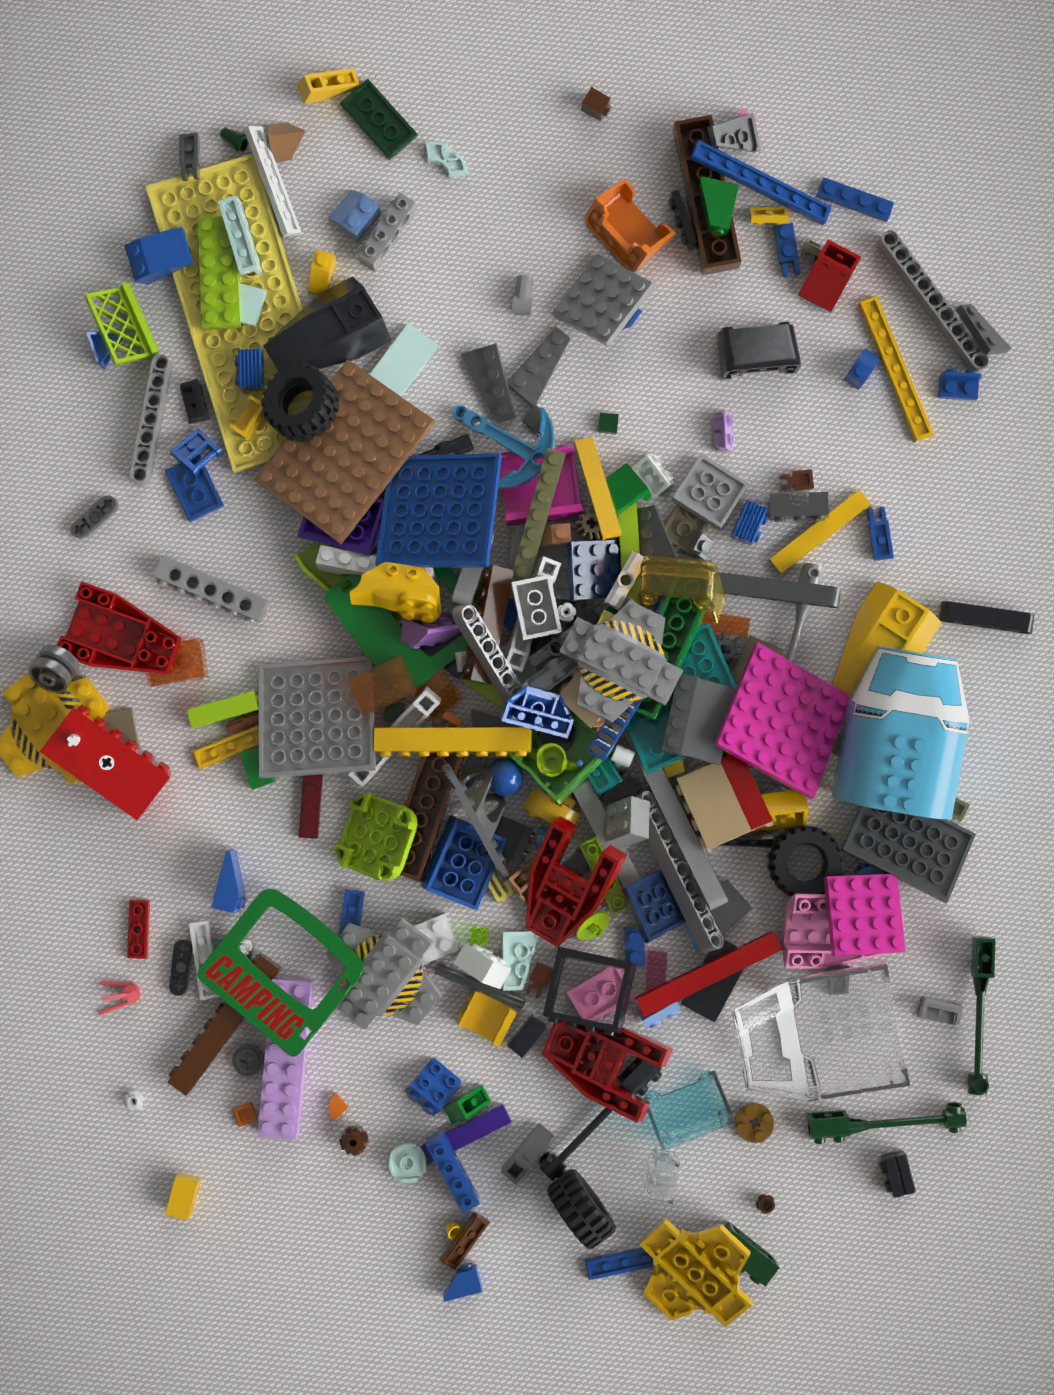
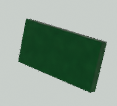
M369 79L365 80L340 102L341 107L389 160L418 136L416 131Z

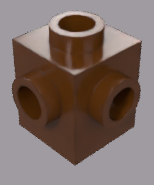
M356 1125L345 1128L339 1142L341 1149L345 1150L347 1155L352 1153V1156L364 1152L363 1150L366 1149L369 1138L367 1132L363 1131L362 1126L356 1127ZM350 1140H356L357 1144L351 1145Z

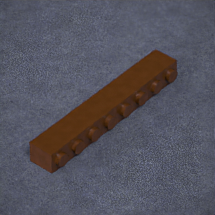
M265 954L260 955V957L256 955L252 960V963L271 980L282 968ZM221 1003L215 1011L217 1013L216 1017L213 1020L210 1018L203 1027L206 1030L202 1036L200 1034L196 1036L192 1042L194 1046L191 1051L186 1050L180 1058L182 1063L179 1067L175 1066L169 1073L171 1078L168 1080V1083L185 1096L191 1092L244 1020V1017L227 1003Z

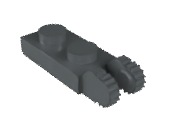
M198 132L179 135V165L183 181H188V168L193 169L192 174L195 180L200 179V136Z

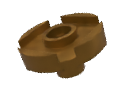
M756 1102L742 1106L736 1113V1130L744 1140L751 1143H762L773 1132L774 1117L763 1104ZM758 1118L759 1125L752 1128V1124L749 1123L750 1119Z

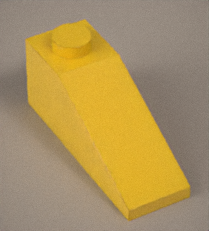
M354 68L304 75L297 89L303 104L321 102L360 86Z

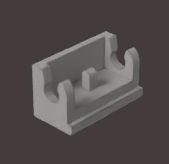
M921 996L917 1017L956 1026V1024H960L964 1006Z

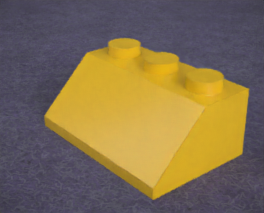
M793 789L761 794L774 825L770 827L764 825L753 831H774L794 828L795 826H806L809 810L806 796Z

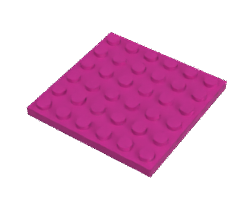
M757 642L753 645L714 745L807 798L813 799L845 717L849 696Z

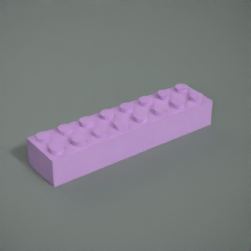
M283 977L272 979L273 982L295 999L311 1008L314 980ZM307 1027L300 1035L304 1040L309 1035ZM268 1037L266 1038L257 1137L297 1140L299 1137L308 1045L298 1056L293 1057L284 1052Z

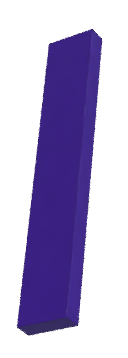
M501 1104L445 1134L456 1151L512 1123L504 1105ZM426 1143L420 1145V1148L425 1152L427 1165L434 1162L426 1147Z

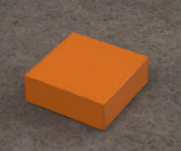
M252 1101L233 1108L238 1127L258 1120Z

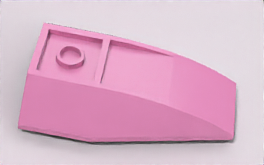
M794 894L787 902L781 944L784 948L782 951L785 968L824 969L829 968L828 966L842 965L886 955L868 954L832 957L825 894Z

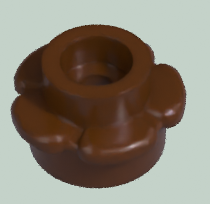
M760 1195L756 1202L757 1209L761 1210L763 1214L772 1212L775 1208L774 1198L771 1195Z

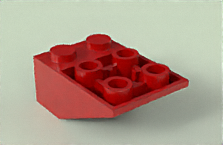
M827 239L798 296L831 313L861 256Z

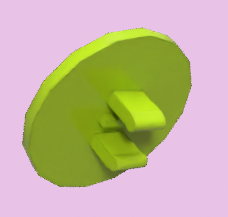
M604 911L593 913L576 930V936L582 941L591 940L595 937L599 938L607 928L610 916Z

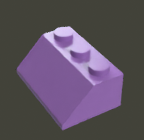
M448 612L441 613L440 617L432 623H425L420 620H402L401 642L414 649L420 648L422 645L434 646L435 643L439 642L449 643L462 634L452 614Z

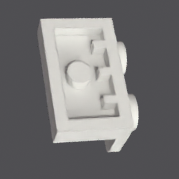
M649 454L634 465L632 469L647 485L652 499H655L675 483L672 474L661 465L662 461L657 455Z

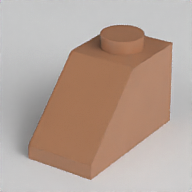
M570 523L545 526L539 548L567 546V542H572Z

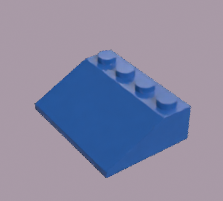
M450 815L420 886L427 891L477 910L496 867L473 824ZM494 834L493 838L497 844L495 850H500L502 853L508 839Z

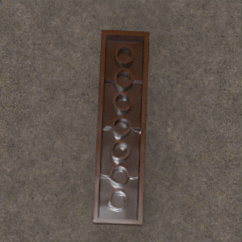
M712 115L675 121L673 126V135L692 229L697 240L696 249L702 275L739 269L742 262L733 216L727 235L717 236L708 231L699 190L701 177L725 181V177L690 159L698 140L711 146L707 127L714 125Z
M436 722L432 726V728H451ZM430 753L429 757H421L405 806L415 813L418 824L404 868L400 873L401 876L418 882L423 880L454 790L442 767L449 763L454 774L458 777L465 757L456 756L457 753H449L448 757H439L437 753Z

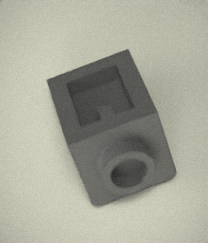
M697 532L687 553L692 555V560L699 564L703 562L710 564L712 560L707 555L714 541L704 534Z

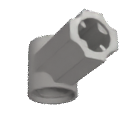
M528 275L517 276L512 313L531 315L533 277Z

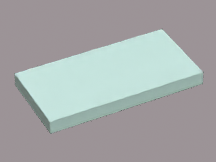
M407 324L370 375L402 397L439 346L413 326Z

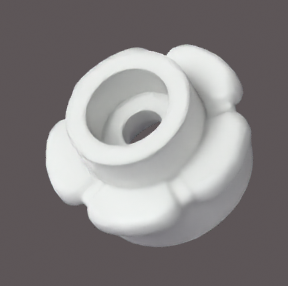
M564 603V605H560L557 609L561 621L570 622L576 615V609L570 603Z
M136 1091L130 1092L124 1099L129 1110H139L143 1106L144 1098L142 1094Z

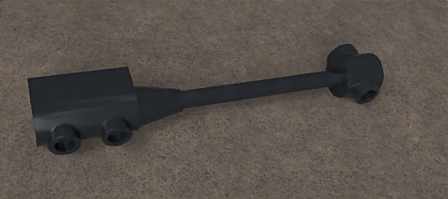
M637 1057L617 1077L622 1084L620 1088L634 1095L639 1094L643 1096L649 1089L646 1085L651 1080L657 1082L661 1078L662 1073L660 1071L662 1068ZM605 1107L559 1156L554 1152L552 1154L550 1152L544 1153L538 1161L543 1173L552 1181L566 1173L565 1168L567 1166L564 1161L612 1113V1110Z

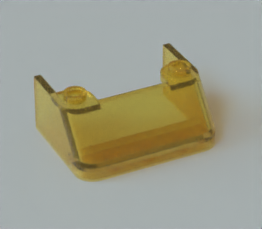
M645 556L640 567L638 591L641 606L650 610L651 604L657 602L658 596L693 599L694 604L700 610H711L713 621L718 623L725 595L718 567L715 563L708 560Z

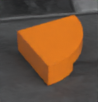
M337 1092L329 1103V1113L333 1121L349 1107Z

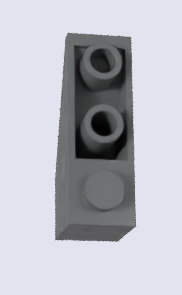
M538 1123L503 1164L501 1173L516 1185L531 1168L554 1135L542 1124Z

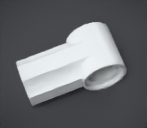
M616 744L609 759L616 770L624 766L628 768L635 752Z

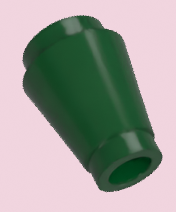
M226 127L222 129L220 137L234 150L243 152L247 149L249 142L246 134Z

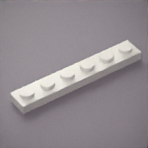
M248 126L244 129L282 235L283 237L297 236L301 233L263 127Z

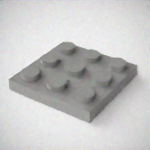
M701 453L671 500L720 531L749 486V483Z

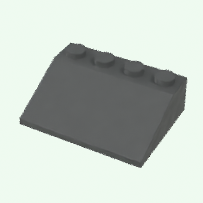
M681 674L675 687L662 753L720 765L723 750L714 744L736 689Z

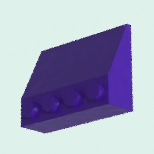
M378 498L375 500L342 544L327 535L305 517H303L297 537L369 556L379 539L384 500Z

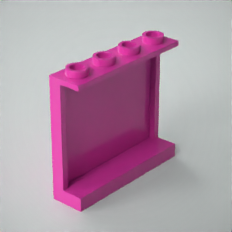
M561 445L558 448H554V450L564 452L566 455L546 522L578 518L579 514L583 515L574 459V446ZM512 452L502 453L500 479L513 470L517 472L525 461L514 453L512 454ZM539 458L537 463H542L543 458ZM539 475L523 485L514 488H502L507 527L526 524Z

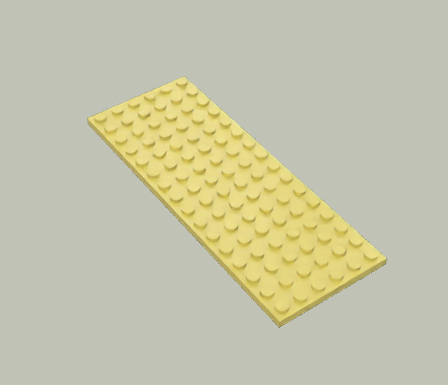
M253 153L200 169L199 180H195L192 172L188 173V181H183L181 176H177L146 186L159 232L183 227L194 263L172 274L234 473L266 464L286 439L285 436L280 435L268 423L266 417L263 418L248 441L229 428L230 423L235 424L250 402L248 399L250 395L259 401L264 398L262 395L264 390L241 391L239 386H236L235 374H238V367H235V355H238V349L259 348L262 350L264 358V388L267 389V382L275 377L274 374L279 371L263 345L303 309ZM236 195L242 203L263 272L260 275H257L254 271L244 275L239 273V283L266 290L267 295L256 328L241 324V328L204 331L202 329L197 218L222 216L218 201ZM304 391L296 395L289 405L288 415H295L304 411L312 401L313 391Z

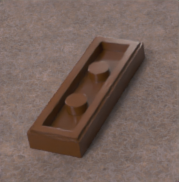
M473 1212L439 1260L456 1270L490 1221L482 1215Z

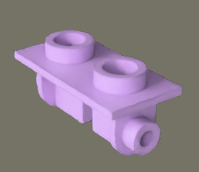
M723 410V415L722 412H716L715 416H713V430H720V433L714 434V448H716V451H723V447L728 451H732L731 446L734 444V438L731 434L733 418L725 410Z

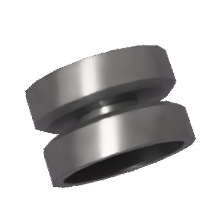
M49 644L41 648L36 659L28 668V674L41 688L53 693H63L69 687L71 680L76 676L80 665L72 653L57 645Z

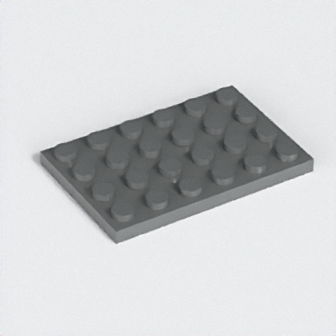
M860 806L841 850L947 903L976 834L947 819L927 818Z

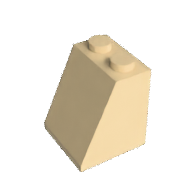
M576 669L572 674V680L569 683L563 684L559 689V695H561L566 706L590 728L601 727L606 721L605 719L577 706L581 673L579 669Z

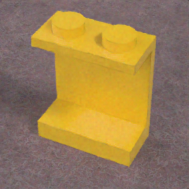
M477 990L474 993L470 992L465 1002L468 1004L466 1010H461L457 1017V1020L460 1021L458 1027L461 1028L463 1026L492 1041L493 1045L500 1047L517 1014V1010Z

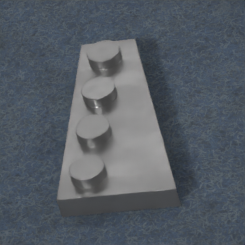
M557 326L507 381L508 386L532 407L537 405L571 339Z

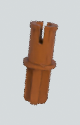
M259 711L246 716L242 715L241 718L226 723L227 731L232 734L245 728L249 729L250 726L259 723Z

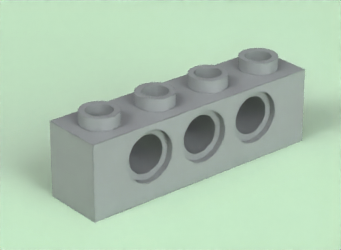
M400 192L398 193L357 254L361 263L374 271L377 270L417 210L416 203Z

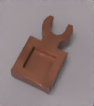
M812 469L793 471L792 477L787 474L779 477V479L787 480V485H782L780 487L781 490H786L790 486H794V491L814 489Z
M537 961L529 977L533 984L527 987L526 993L529 994L531 989H536L537 994L535 998L538 999L541 995L540 987L542 985L547 988L552 977L553 968Z

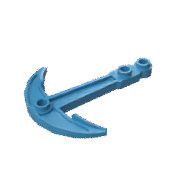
M458 405L453 409V416L457 421L463 422L465 426L481 435H486L525 461L517 472L513 470L505 477L499 479L498 488H514L532 481L540 474L543 461L542 463H537V460L539 458L544 460L547 448L554 449V426L543 407L540 408V437L536 446H532L496 427L474 411H468L463 405ZM460 413H465L463 417H459ZM479 421L480 425L474 426L475 422Z

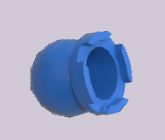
M499 758L494 760L487 768L492 773L490 790L499 796H509L520 789L524 774L522 768L514 760Z

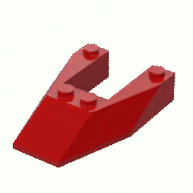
M561 816L551 822L531 867L525 924L526 929L556 947H559L598 909L627 856L626 853L609 845L601 852L589 881L560 865L577 825Z
M560 1021L559 1024L554 1023L541 1054L586 1098L636 1123L643 1121L651 1102L614 1085L615 1078L626 1052L659 1068L666 1067L673 1048L624 1027L622 1034L615 1033V1036L603 1034L604 1030L597 1029L596 1032L584 1030L585 1026L582 1025L574 1028L566 1026L567 1022Z

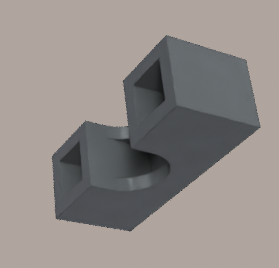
M809 492V501L802 508L792 506L789 500V493L770 494L771 520L774 519V522H786V519L802 522L805 521V518H813V521H823L829 516L828 492Z

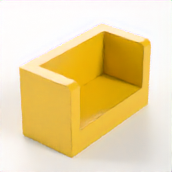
M252 395L248 397L250 402L235 424L230 423L229 425L233 432L246 441L250 439L265 417L262 412L264 407L261 405V401Z
M180 1172L175 1176L165 1215L186 1221L189 1220L193 1212L201 1178Z

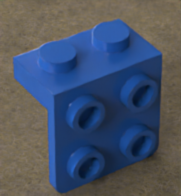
M432 1058L404 1092L407 1093L410 1100L421 1105L425 1113L434 1117L461 1085V1080L436 1058Z

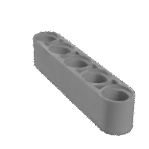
M493 532L492 534L491 549L494 543L496 532ZM484 567L462 568L453 593L452 602L461 605H472Z

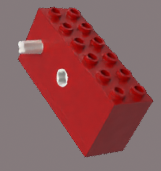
M76 704L39 752L138 821L171 777L170 767L162 761L160 763L155 761V756L147 750L143 752L138 749L139 745L129 738L128 741L122 737L123 733L115 727L111 729L106 726L107 722L100 716L96 718L90 714L91 710L83 704L78 706ZM109 757L111 761L107 764L104 761Z

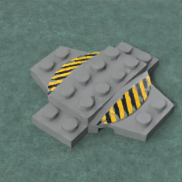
M630 600L609 621L593 625L579 617L576 618L559 653L576 661L580 670L581 680L577 706L611 723L634 701L643 700L648 697L666 706L683 670L666 662L661 648L665 617Z
M403 917L392 932H383L377 935L372 933L371 930L349 923L339 937L361 958L364 967L360 979L350 989L337 1008L365 1030L376 1016L392 1015L419 1025L442 995L430 976L423 971L424 960L422 956L433 941ZM328 950L326 955L340 975H342L345 971L344 965ZM346 979L343 980V986L345 989L349 984V982Z

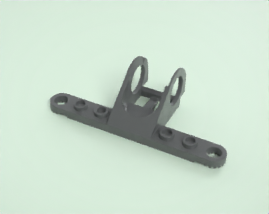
M448 763L442 769L497 871L501 874L503 882H505L510 876L502 863L505 859L501 851L495 850L497 844L493 835L506 807V800L503 796L495 793L487 794L492 781L490 770L476 768L456 777ZM478 775L485 776V781L478 788L473 790L466 788L465 783L470 778ZM491 800L498 801L497 808L486 815L485 802Z

